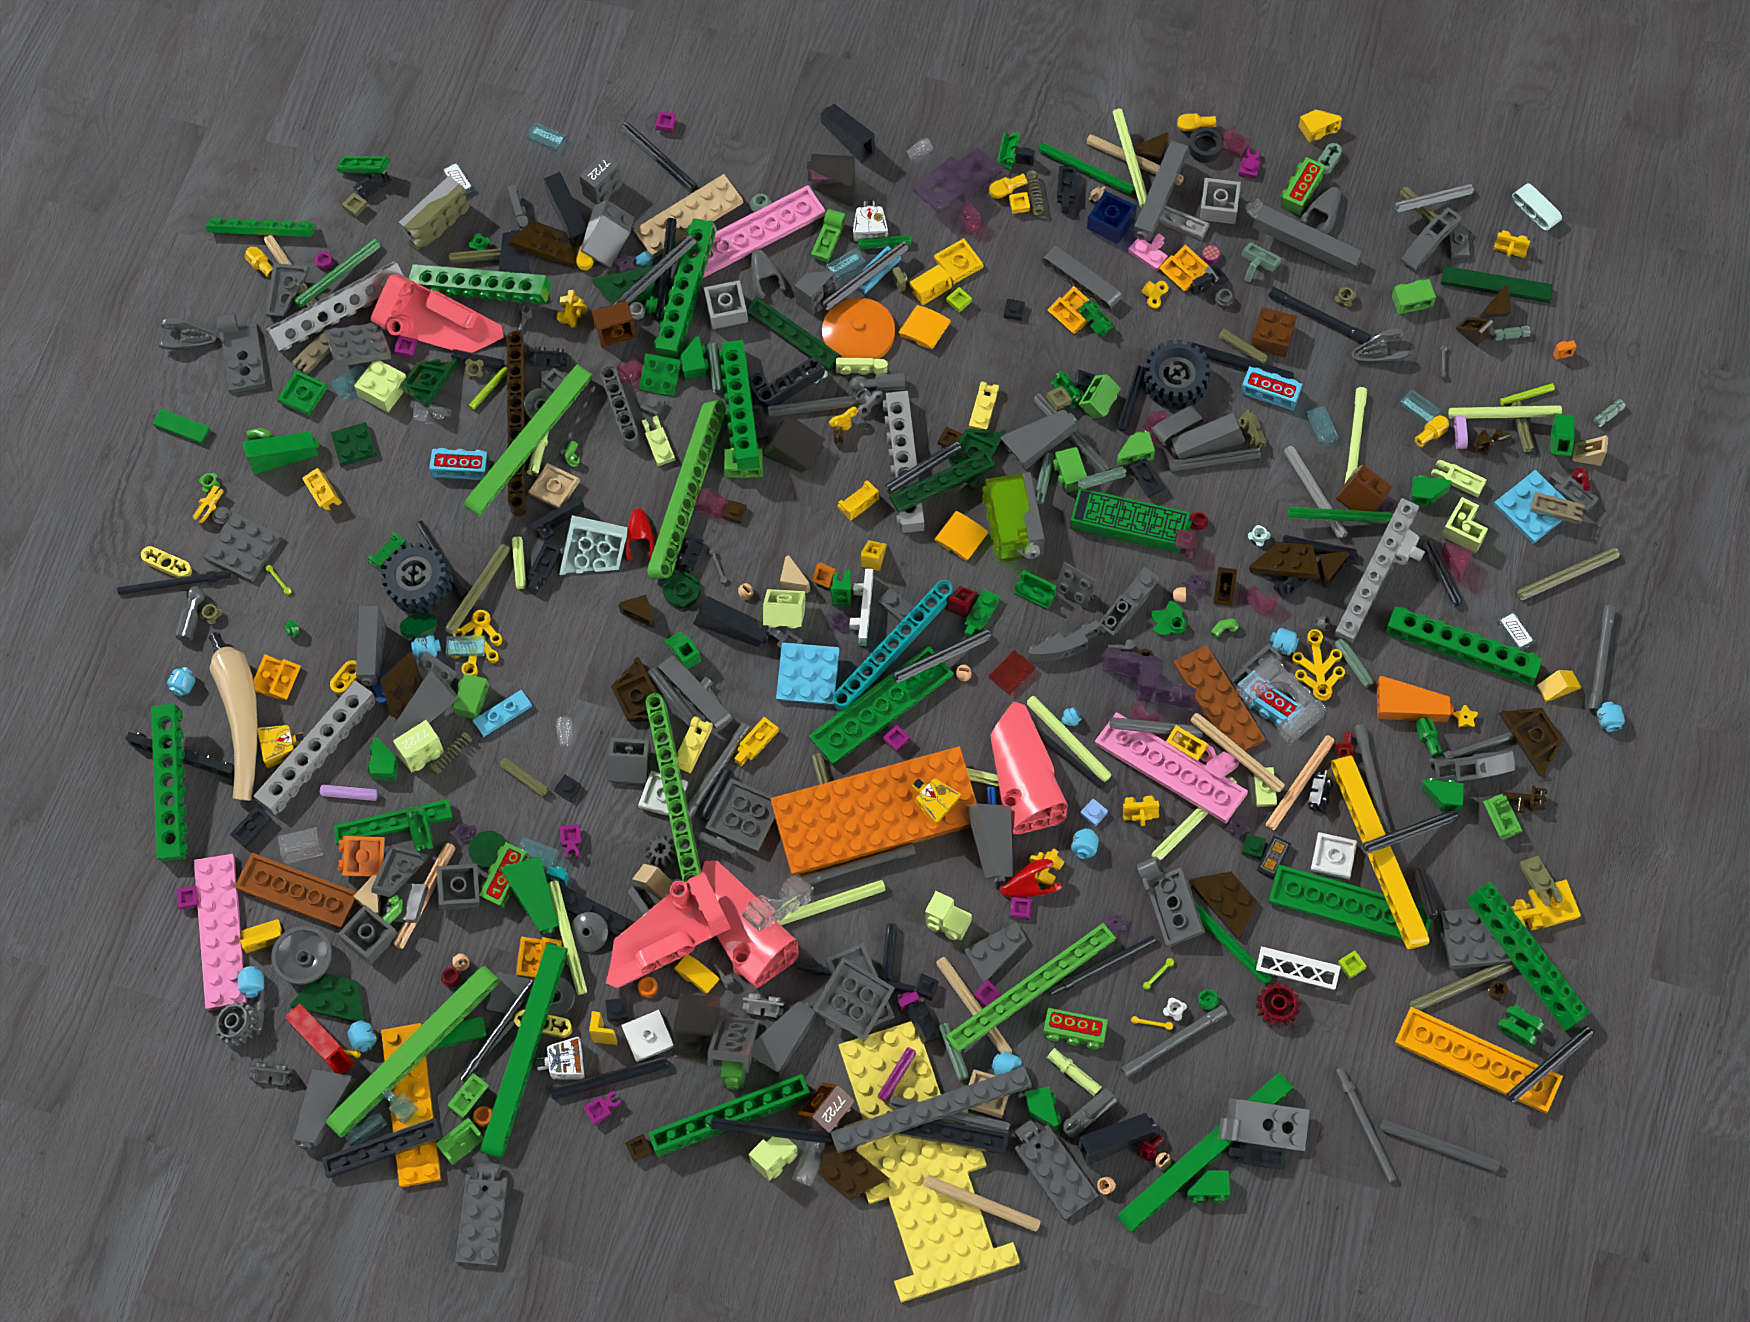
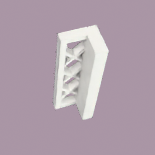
M1261 947L1256 971L1335 990L1341 966ZM1263 958L1273 960L1276 964L1270 969L1261 967ZM1284 963L1293 965L1295 971L1290 974L1284 973L1280 965ZM1303 968L1313 970L1315 975L1307 979L1303 977L1300 970ZM1323 973L1334 975L1332 984L1324 983L1320 975Z

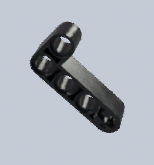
M810 358L770 383L759 372L753 373L750 376L749 383L761 404L768 409V406L778 405L820 380L824 376L825 370L819 359ZM802 376L801 380L796 381L798 377ZM758 382H762L759 386H755ZM783 386H787L786 389L780 390ZM766 396H771L768 400H764Z

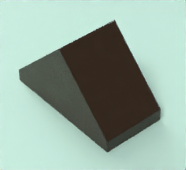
M1163 133L1135 147V154L1161 165L1168 144V133Z
M1506 284L1479 317H1503L1511 313L1509 288Z
M1467 317L1456 327V330L1477 347L1489 336L1493 321L1492 319Z
M1347 551L1320 554L1318 566L1322 586L1325 589L1348 562L1350 553Z
M1218 567L1213 604L1232 606L1237 569Z
M646 595L619 603L618 606L621 614L654 629V617Z

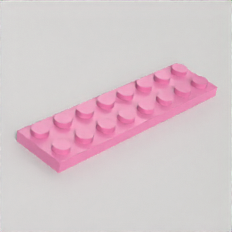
M807 185L717 231L704 277L825 216V209L810 187Z
M1117 712L1113 716L1117 718H1126ZM1108 723L1095 740L1096 746L1224 823L1228 822L1248 794V790L1226 777L1218 778L1204 769L1206 765L1152 733L1111 729Z
M234 854L194 860L199 904L198 919L205 1008L207 1011L223 1009L228 1004H234L235 1001L247 1004L246 995L238 990L237 980L239 972L244 968L240 941L242 937L240 933L238 890L235 889L237 883Z

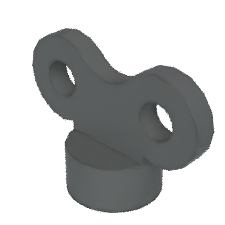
M866 388L861 389L856 395V400L860 403L857 408L858 414L861 417H867L874 405L883 402L884 394L880 390H876L871 394Z

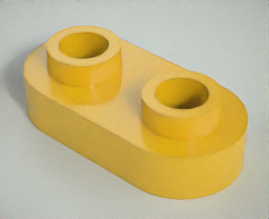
M347 661L331 679L330 687L334 694L343 695L351 684L358 680L356 672L350 674L352 670L356 671L357 661ZM344 685L343 688H341V689L338 688V686Z

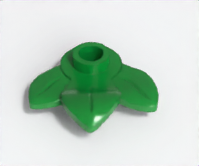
M1169 601L1166 611L1153 610L1151 612L1152 619L1157 624L1153 631L1157 634H1180L1185 631L1186 621L1182 617V609L1176 603ZM1179 624L1180 627H1174L1173 625Z

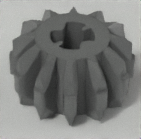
M656 835L655 841L649 839L650 845H645V851L647 852L644 855L645 858L649 859L648 863L650 865L655 863V867L659 868L660 864H662L666 869V863L673 865L674 861L672 858H677L676 847L673 845L674 840L672 838L667 840L666 835L660 839Z

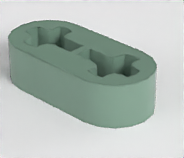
M1336 143L1328 144L1317 161L1323 165L1326 161L1328 162V166H1325L1324 175L1329 174L1340 159L1342 149ZM1336 151V153L1330 156V152Z

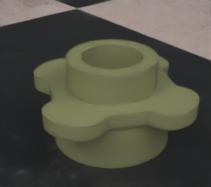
M1342 287L1339 290V294L1335 296V301L1349 307L1352 305V300L1356 298V293L1350 288Z
M466 360L465 375L467 377H482L483 361Z
M209 603L203 607L199 616L212 625L216 622L218 616L222 615V610Z

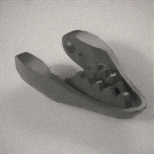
M1331 187L1304 211L1300 222L1303 224L1307 223L1311 210L1316 209L1328 215L1326 223L1320 228L1322 233L1328 234L1335 223L1341 190L1337 187Z
M762 250L753 251L751 267L755 295L761 300L764 299L765 293L762 291L759 281L773 275L778 277L779 289L783 293L786 292V281L771 259Z
M169 318L162 321L161 327L179 331L181 333L180 343L161 341L159 342V347L165 350L190 349L213 343L217 335L213 331L201 328L185 320Z
M1401 329L1386 330L1351 352L1353 359L1363 362H1393L1407 359L1411 354L1409 351H1401L1391 356L1389 355L1387 343L1402 338L1405 334Z

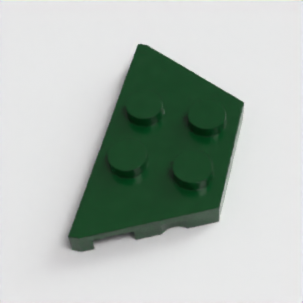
M655 265L593 278L592 282L601 291L605 299L609 301L610 305H612ZM657 281L652 282L628 305L630 306L633 302L645 304L646 300L653 296L652 292L656 287Z
M452 358L451 362L442 363L440 359L418 361L401 384L402 390L420 404L429 408L457 367L458 358Z
M965 429L958 441L962 446L961 451L948 458V462L951 466H954L985 450L993 458L1002 443L1000 437L1006 434V430L989 432V430ZM983 474L965 483L974 491Z
M323 974L319 979L309 983L290 1004L292 1009L301 1004L310 1013L350 1022H366L360 995V985L356 980Z

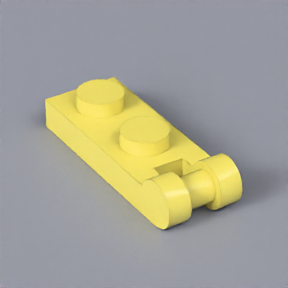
M981 381L969 429L977 431L988 430L999 385L994 384L991 386ZM985 392L991 393V396H986L984 394Z
M696 716L691 720L690 728L677 753L681 770L691 774L712 730V723L708 721L703 722L701 718ZM698 728L702 729L700 735L696 733Z

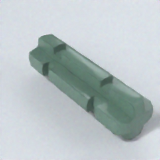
M1529 326L1505 328L1503 331L1502 329L1494 330L1495 340L1530 336Z
M1618 399L1614 402V405H1610L1602 414L1596 416L1594 423L1598 427L1603 426L1605 422H1608L1625 408V402Z

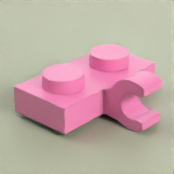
M1160 234L1154 238L1151 244L1145 240L1137 239L1128 249V253L1156 272L1168 259V256L1159 250L1164 244L1163 240L1165 238Z
M1209 745L1205 749L1209 756L1202 754L1200 758L1202 761L1207 762L1204 769L1220 779L1235 770L1240 763L1230 753L1222 752L1217 756L1214 748Z

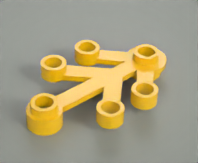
M477 610L472 615L471 621L462 628L457 629L453 637L456 641H463L465 634L475 628L474 634L464 641L483 640V651L486 653L488 661L496 663L499 660L498 653L482 637L483 629L487 632L494 646H499L502 643V637L489 624L491 620L489 613L484 610ZM480 618H484V621L478 622ZM458 633H462V636L456 637ZM496 637L500 638L498 641H493ZM470 649L468 662L462 666L463 675L468 674L469 670H474L469 675L476 676L478 674L476 666L478 649ZM449 650L450 656L453 659H458L461 656L459 654L462 650H459L457 654H452L451 650ZM491 655H496L493 659L489 658Z
M1313 629L1307 635V642L1312 646L1314 664L1304 658V655L1300 652L1293 654L1292 662L1295 665H1302L1316 676L1317 682L1308 677L1304 670H1297L1295 673V678L1300 683L1303 682L1313 689V695L1317 700L1326 701L1332 695L1331 687L1337 680L1344 677L1345 670L1340 666L1335 667L1332 676L1326 682L1324 675L1335 662L1341 660L1342 652L1339 649L1332 650L1330 657L1322 664L1320 644L1323 634L1321 631ZM1311 638H1316L1318 641H1312ZM1336 653L1339 655V657L1335 658L1333 654ZM1295 657H1300L1301 660L1297 661ZM1340 671L1342 675H1337L1335 672ZM1302 674L1304 677L1298 678L1297 675ZM1324 690L1326 693L1320 694L1319 691Z

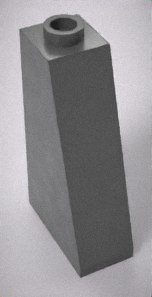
M1061 410L1009 432L1000 438L1003 446L1027 470L1041 459L1045 453L1051 451L1077 430V420L1072 413L1068 414L1065 410Z
M1231 413L1171 438L1173 445L1170 448L1174 457L1178 456L1179 459L1206 455L1247 442L1234 413Z
M360 606L356 676L359 683L365 686L379 685L387 625L379 606Z
M436 669L428 673L391 730L394 732L392 735L395 739L425 720L431 723L459 699Z
M990 804L967 806L985 878L993 879V882H1005L1006 878L1013 877L1011 806Z
M798 1001L754 1042L752 1063L780 1077L817 1017L816 1012L812 1010L813 1006L805 1002L803 1004Z
M312 1069L293 1139L299 1145V1148L310 1150L311 1147L318 1148L329 1129V1126L326 1124L328 1117L346 1100L355 1084L352 1076Z

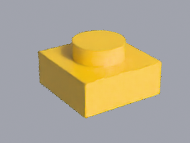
M1027 192L1009 195L1012 214L1030 211Z

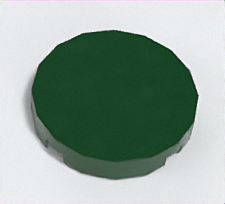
M688 572L673 573L663 584L664 598L669 605L675 608L690 607L700 597L701 588L699 581Z
M416 613L406 617L400 623L401 634L407 639L432 635L436 631V627H438L437 618L431 613Z
M487 830L478 833L469 843L468 852L470 859L479 868L489 869L497 861V853L500 847L505 845L506 840L495 831Z

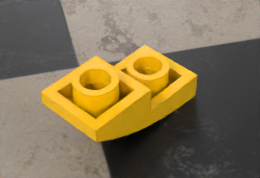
M688 954L674 968L687 982L691 981L704 994H707L719 981V978L712 971Z

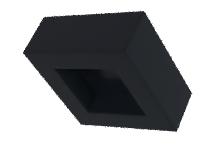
M1018 147L1016 163L1033 166L1035 150Z
M1209 265L1204 270L1212 277L1211 282L1213 284H1225L1229 280L1219 266Z
M1207 272L1192 280L1191 290L1195 295L1200 292H1206L1210 288L1212 280L1210 274Z
M1007 299L1003 318L1021 321L1025 302Z
M1078 369L1075 373V388L1087 391L1095 374Z
M565 774L554 788V792L571 802L582 786L579 782Z
M921 973L918 975L914 992L916 991L917 995L931 1001L935 997L939 981Z
M626 998L605 1000L608 1022L628 1019Z

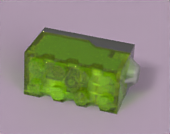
M1026 472L986 479L985 486L982 487V499L987 509V523H990L989 533L994 543V556H998L999 562L1023 558L1033 559L1044 555L1045 538L1031 473Z

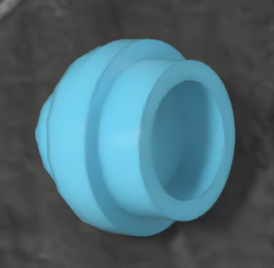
M648 250L635 257L636 263L640 267H648L653 263V255Z
M1075 707L1067 708L1063 712L1064 716L1061 723L1063 725L1076 726L1082 718Z

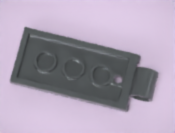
M1029 1120L1013 1131L1017 1140L1022 1144L1014 1148L1015 1152L1064 1220L1099 1196L1049 1125H1046L1044 1130L1039 1132L1036 1125ZM1039 1144L1041 1148L1037 1149L1035 1145Z
M479 1162L477 1178L466 1175L455 1258L456 1263L498 1266L508 1185L507 1178L499 1179L501 1172L500 1164ZM487 1186L488 1190L484 1192L483 1188Z

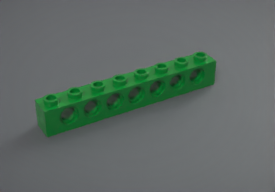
M693 218L691 225L688 226L687 235H691L695 240L700 238L701 240L696 241L678 260L679 268L673 277L674 285L669 291L668 305L664 307V319L659 325L660 333L654 342V347L659 356L680 359L717 232L713 221Z
M413 264L409 276L410 280L421 286L450 297H477L484 300H512L518 303L531 302L533 304L547 303L552 285L546 275Z
M744 341L722 342V350H719L720 361H724V364L721 365L722 376L726 375V379H723L724 390H728V393H724L725 403L730 406V408H726L727 419H731V422L728 423L729 434L733 433V437H730L731 449L735 448V452H732L733 463H737L738 470L760 468Z
M1395 606L1385 633L1531 686L1534 684L1543 658L1538 657L1534 653H1526L1520 651L1517 647L1503 645L1497 640L1483 638L1480 634L1466 632L1460 627H1452L1441 620L1435 621L1424 614L1410 612L1404 607L1399 608ZM1405 623H1411L1413 627H1408ZM1424 629H1428L1432 633H1426L1424 632ZM1442 636H1447L1450 640H1445ZM1464 642L1468 646H1462L1460 643ZM1479 649H1484L1487 653H1482ZM1498 655H1501V656H1503L1505 659H1504V660H1501V659H1499L1497 656H1498ZM1516 662H1521L1524 666H1518Z
M175 704L151 706L156 857L162 862L186 860L188 845L185 842L187 825L184 823V816L187 810L183 796L186 795V789L183 785L185 768L182 766L184 749L181 746V740L184 738V732L181 728L183 712ZM171 722V727L165 730L166 724ZM172 740L171 747L166 749L167 742ZM173 759V764L167 768V762ZM173 778V784L168 787L167 782ZM174 797V803L168 806L169 799ZM175 816L174 823L169 825V819ZM175 835V842L169 844L170 838Z
M1491 881L1466 899L1564 1031L1590 1014Z
M803 1074L650 1131L648 1134L656 1156L660 1157L725 1132L724 1130L710 1128L712 1118L751 1122L807 1101L810 1098V1092Z

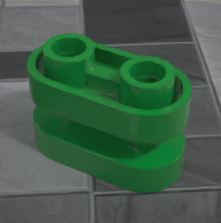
M1518 1005L1509 1006L1505 1012L1508 1020L1501 1019L1497 1029L1527 1048H1533L1537 1042L1533 1034L1541 1035L1545 1028L1542 1019L1529 1015Z

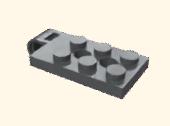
M1157 856L1137 864L1145 889L1149 891L1166 946L1171 947L1205 933L1184 869L1178 868L1165 874ZM1177 898V906L1171 908L1169 905L1170 900ZM1183 916V924L1176 926L1175 921L1177 917Z

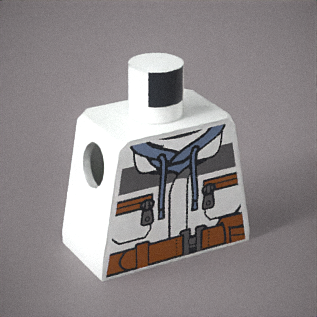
M579 1037L549 1045L547 1047L548 1057L537 1058L538 1070L549 1069L552 1079H585L582 1047Z

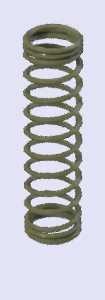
M1029 171L1026 173L1032 211L1033 214L1040 215L1044 213L1043 202H1041L1042 195H1040L1041 191L1030 190V188H1039L1038 174L1036 171ZM1032 181H1038L1037 183L1030 184ZM1034 192H1040L1039 194L1032 195ZM1041 199L1039 202H1033L1034 200Z
M463 732L462 735H460V738H457V742L454 741V745L451 744V748H447V751H444V755L441 754V758H437V761H434V764H431L429 766L435 774L439 775L440 772H442L441 769L438 768L436 763H438L445 769V767L440 763L439 759L442 760L446 765H448V763L445 762L442 756L446 757L450 762H452L447 757L445 752L455 759V757L449 752L448 749H450L456 755H458L452 748V746H454L461 752V750L456 746L455 743L459 744L463 749H465L460 744L458 739L463 741L468 746V744L462 739L461 736H463V738L468 743L472 742V738L467 733Z

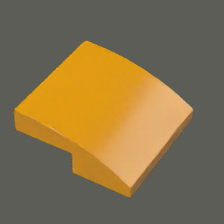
M1184 245L1174 256L1171 255L1159 269L1185 292L1192 287V280L1206 273L1204 270L1209 265L1188 246Z
M1073 286L1063 298L1059 297L1052 304L1048 312L1074 334L1087 324V321L1080 315L1079 308L1089 299Z
M916 305L900 329L899 334L903 338L916 341L918 346L933 349L951 321L933 310Z
M955 511L934 540L948 552L952 550L966 562L988 534V531L972 519Z
M264 654L253 680L255 692L287 701L301 666L285 659L281 661Z
M521 937L515 976L535 979L546 944L551 943L562 946V940L544 937L542 939Z

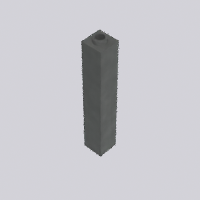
M1174 141L1170 142L1134 226L1133 236L1138 239L1151 241L1187 157V145Z
M1265 205L1261 207L1252 228L1348 273H1351L1354 268L1357 269L1362 260L1359 258L1361 250Z

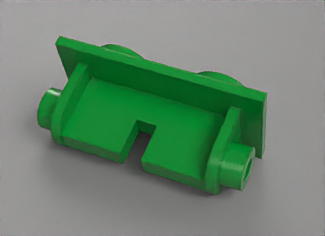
M1004 132L997 160L999 164L1011 171L1012 165L1016 161V148L1021 140L1020 134L1014 132L1012 135Z
M1088 300L1079 308L1080 315H1082L1087 323L1093 319L1094 322L1090 326L1097 335L1103 337L1114 326L1111 324V320L1099 310L1098 304Z
M1059 371L1056 374L1057 378L1051 381L1055 389L1063 386L1072 398L1069 407L1073 409L1079 405L1084 395L1079 389L1075 388V383L1067 373Z

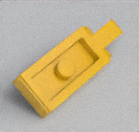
M763 717L739 744L740 747L737 749L739 753L734 758L735 763L742 766L748 759L750 761L753 760L779 732V727Z

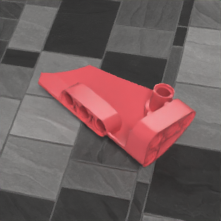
M392 274L388 278L371 316V322L388 330L392 335L417 339L450 350L458 349L473 353L505 337L502 325L440 292L421 286L401 274ZM397 323L401 326L400 331L396 329Z
M1013 702L995 726L990 738L1002 806H1011L1012 832L1018 835L1061 824L1066 818L1068 805L1054 776L1053 764L1026 706Z
M705 861L702 873H705L731 929L716 937L732 961L733 971L737 975H743L755 988H758L797 960L799 955L798 941L772 917L767 906L718 861Z
M704 872L688 879L687 882H674L670 886V893L614 939L612 958L606 980L607 985L618 989L691 953L694 946L731 929Z

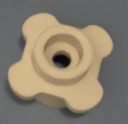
M1104 186L1101 189L1096 187L1090 192L1091 197L1089 200L1093 199L1096 203L1106 196L1104 191L1106 187Z

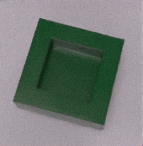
M1247 834L1242 855L1261 860L1266 839Z

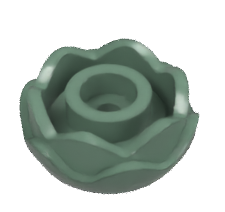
M756 194L750 201V208L756 212L772 204V200L766 194Z

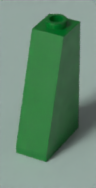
M311 431L242 442L246 458L254 475L318 456L317 448H320L317 437L313 438Z
M536 857L500 867L502 875L536 930L543 931V934L555 931L554 927L559 926L541 858Z

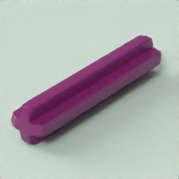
M907 1047L878 1093V1098L881 1101L887 1102L916 1056L914 1049Z

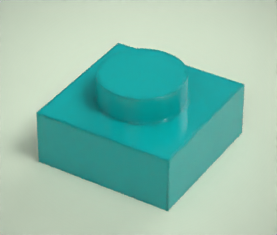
M558 866L555 868L548 867L547 877L567 886L569 876L566 870Z

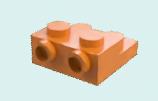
M343 836V840H339L338 847L339 852H342V860H338V872H341V876L371 877L372 875H377L384 861L385 837Z

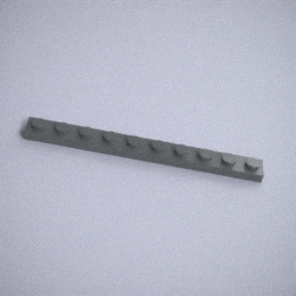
M1024 1066L832 1131L831 1136L837 1153L1031 1088L1032 1084Z

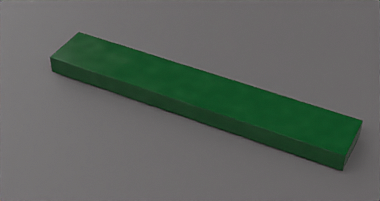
M1450 266L1443 267L1440 283L1442 285L1498 294L1506 284L1509 288V296L1546 303H1550L1553 284Z
M757 296L747 308L749 314L812 358L819 359L821 364L832 371L836 365V359L841 358L839 353Z
M985 450L890 495L889 499L897 512L901 513L994 469L996 464L988 451Z

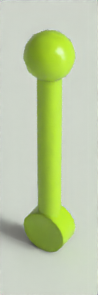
M267 565L266 571L270 572L281 585L285 595H290L292 593L291 589L286 587L273 571V566Z
M1168 958L1166 964L1148 982L1143 984V988L1146 990L1150 989L1151 984L1168 967L1173 966L1174 960Z

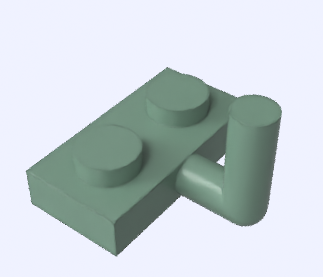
M1250 242L1241 254V256L1251 261L1244 278L1245 281L1251 282L1258 265L1273 272L1280 265L1282 258Z

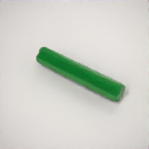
M911 236L858 239L859 249L895 247L901 241L910 246Z

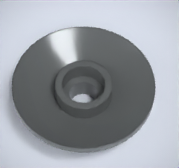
M536 388L526 395L524 409L530 419L539 411L537 406L542 407L553 394L551 391L544 388Z
M585 912L578 915L572 921L570 927L575 946L579 950L593 952L600 949L607 941L608 926L600 915L593 912ZM586 928L590 930L588 936L584 934Z
M560 977L554 995L560 996V999L556 1002L552 1001L548 1015L561 1016L571 1009L575 1001L573 986L569 981Z

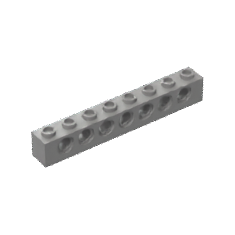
M393 261L267 328L266 330L276 349L285 351L292 347V343L296 341L302 342L308 338L307 335L313 332L317 334L324 330V326L328 324L334 325L340 321L341 317L345 315L349 317L356 313V309L360 307L366 308L372 304L373 300L377 298L379 300L384 289L381 283L383 278H389L392 274L403 275L398 264ZM373 286V293L367 295L365 292L366 288ZM356 294L358 297L357 301L350 303L351 295ZM341 303V310L335 312L333 309L334 305ZM324 311L326 313L325 318L318 320V313ZM304 320H309V327L306 329H302V322ZM292 328L294 331L293 335L286 337V330Z
M908 391L886 393V400H883V410L887 411L888 414L885 417V427H889L890 433H887V443L891 444L892 449H888L889 460H893L894 465L890 466L891 476H895V478L917 465ZM905 460V461H907V462H906V463H900L899 461ZM919 477L914 479L910 483L906 484L902 488L898 489L894 493L919 482ZM922 503L907 509L912 510L913 512L911 513L903 511L900 515H896L897 526H901L902 533L924 531Z
M1401 498L1336 629L1334 637L1344 638L1349 644L1353 643L1418 512V505Z
M354 681L254 795L256 802L274 816L281 812L289 799L297 795L302 784L310 780L316 768H320L325 758L336 750L337 744L349 735L351 728L361 721L365 712L372 709L376 701L373 693L357 681ZM355 703L358 704L357 707H355V708H350L353 704H355ZM346 718L345 721L338 722L339 719ZM333 732L331 736L326 737L327 733ZM315 747H321L318 751H313ZM303 761H308L306 765L300 766ZM295 775L293 780H287L290 776ZM283 790L281 794L274 795L276 791Z

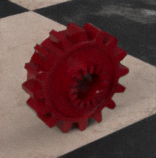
M1276 982L1275 986L1268 984L1267 990L1264 988L1261 990L1262 995L1257 997L1259 1002L1256 1003V1008L1260 1009L1258 1016H1264L1263 1022L1269 1020L1271 1027L1274 1023H1277L1278 1028H1280L1282 1023L1289 1026V1020L1292 1022L1296 1020L1295 1015H1299L1300 1010L1297 1008L1301 1006V1002L1297 1001L1299 995H1294V988L1289 989L1287 984L1280 986ZM1280 1002L1283 1007L1277 1008L1273 1003Z

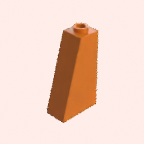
M1379 676L1377 682V719L1417 721L1421 717H1429L1433 722H1448L1450 715H1453L1454 707L1453 704H1450L1449 696Z

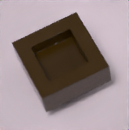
M946 427L938 439V445L945 448L951 443L959 441L962 433Z
M729 500L723 513V519L741 524L747 510V505Z
M644 1134L625 1142L633 1162L652 1154Z

